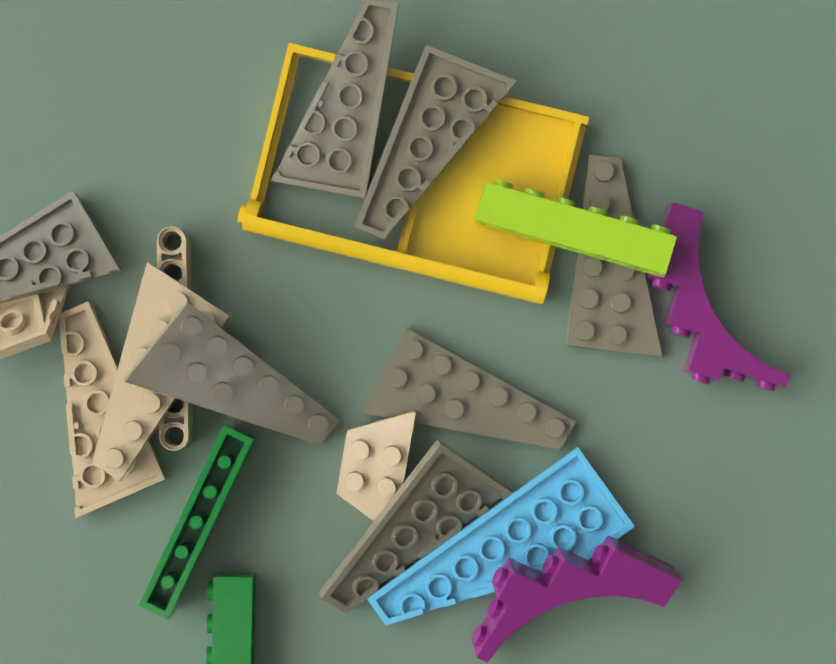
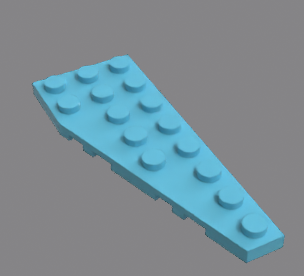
M575 447L514 491L510 496L497 503L485 514L465 526L460 532L431 553L408 567L406 571L383 585L377 592L368 597L367 600L385 625L393 624L422 615L434 609L447 607L463 600L495 592L492 585L494 573L500 566L503 567L508 557L542 573L546 558L553 555L558 546L589 560L592 558L595 548L604 542L607 535L618 539L635 526L580 449Z

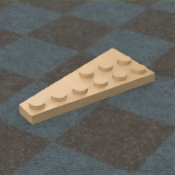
M147 262L92 461L94 465L118 481L123 480L176 400V398L124 381V378L186 301L222 329L231 317L149 262Z
M90 301L60 313L59 316L61 352L63 353L65 370L63 375L64 387H66L67 394L66 412L69 449L73 466L72 485L75 490L76 507H74L75 518L167 479L150 439L122 481H118L92 463L118 370V363Z

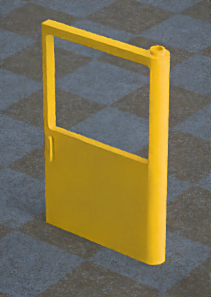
M288 43L251 197L247 205L241 204L237 222L242 224V230L543 305L556 247L476 224L475 215L485 182L494 183L495 179L513 184L512 189L524 193L526 188L544 193L545 199L555 202L557 197L568 199L589 117L505 96L407 212L398 248L396 251L262 218V211L299 61L301 58L306 57L332 64L337 55ZM388 68L387 78L411 83L414 73Z

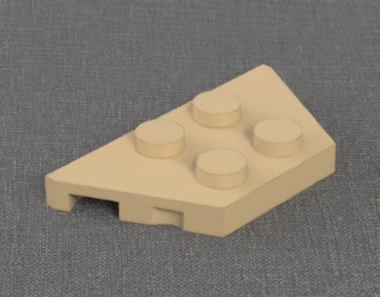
M70 286L0 304V360L52 340Z
M408 411L401 415L384 418L347 430L336 494L372 521L377 518L405 482L417 411Z

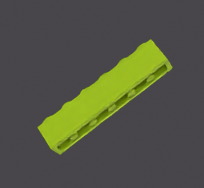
M495 179L494 183L485 182L475 215L476 224L664 278L677 238V236L670 235V229L659 225H652L651 229L638 225L639 220L628 216H620L619 220L607 216V211L589 206L588 211L576 208V202L565 198L557 197L556 202L544 198V193L534 189L526 188L525 193L512 189L513 184Z

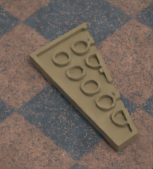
M382 0L364 1L343 45L334 58L332 66L322 81L271 181L361 198L366 197L399 3Z
M425 45L354 228L385 240L515 85L517 80Z
M588 155L582 201L583 210L588 211V207L591 206L607 211V216L618 220L620 216L633 218L621 158ZM576 253L565 345L662 357L645 273Z
M75 191L69 192L0 236V304L123 272Z
M187 301L124 378V381L317 445H321L340 421L330 411Z
M406 329L360 412L391 418L413 410L417 411L415 423L558 450L562 449L576 421L409 329Z
M436 440L319 591L321 598L343 612L348 613L377 592L379 585L393 575L395 577L406 571L405 567L418 557L420 560L460 532L465 523L476 515L480 517L489 511L487 507L501 497L504 500L512 494V491L439 440Z

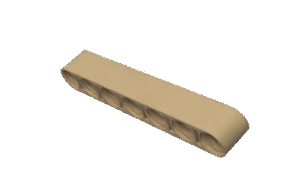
M165 227L157 237V268L167 274L171 267L179 266L182 270V277L178 282L192 290L190 238L187 233L178 227ZM173 234H179L182 240L180 247L173 251L169 250L167 247L168 238ZM183 401V408L178 413L169 409L159 424L160 443L167 450L177 451L185 449L192 442L193 404ZM173 427L180 428L184 433V439L179 445L172 443L169 439V432Z

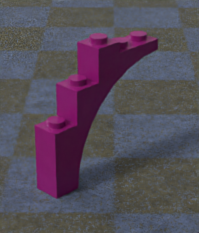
M672 202L667 206L661 226L671 230L670 235L677 236L666 275L662 278L646 273V279L653 281L652 287L670 292L671 287L675 288L664 325L672 327L671 333L678 336L690 338V335L694 334L683 371L692 374L691 380L708 385L710 380H721L724 370L726 371L725 377L744 382L745 377L756 380V387L775 392L776 387L786 388L790 375L764 364L745 351L727 333L714 313L703 287L699 267V233L704 212Z
M607 535L602 544L595 548L592 561L558 546L554 554L546 558L542 573L508 557L503 567L500 566L495 571L492 579V585L497 598L493 599L490 603L487 617L482 625H478L472 634L471 641L476 658L488 663L501 644L522 625L541 613L564 603L590 597L621 596L642 599L665 607L682 580L672 565Z

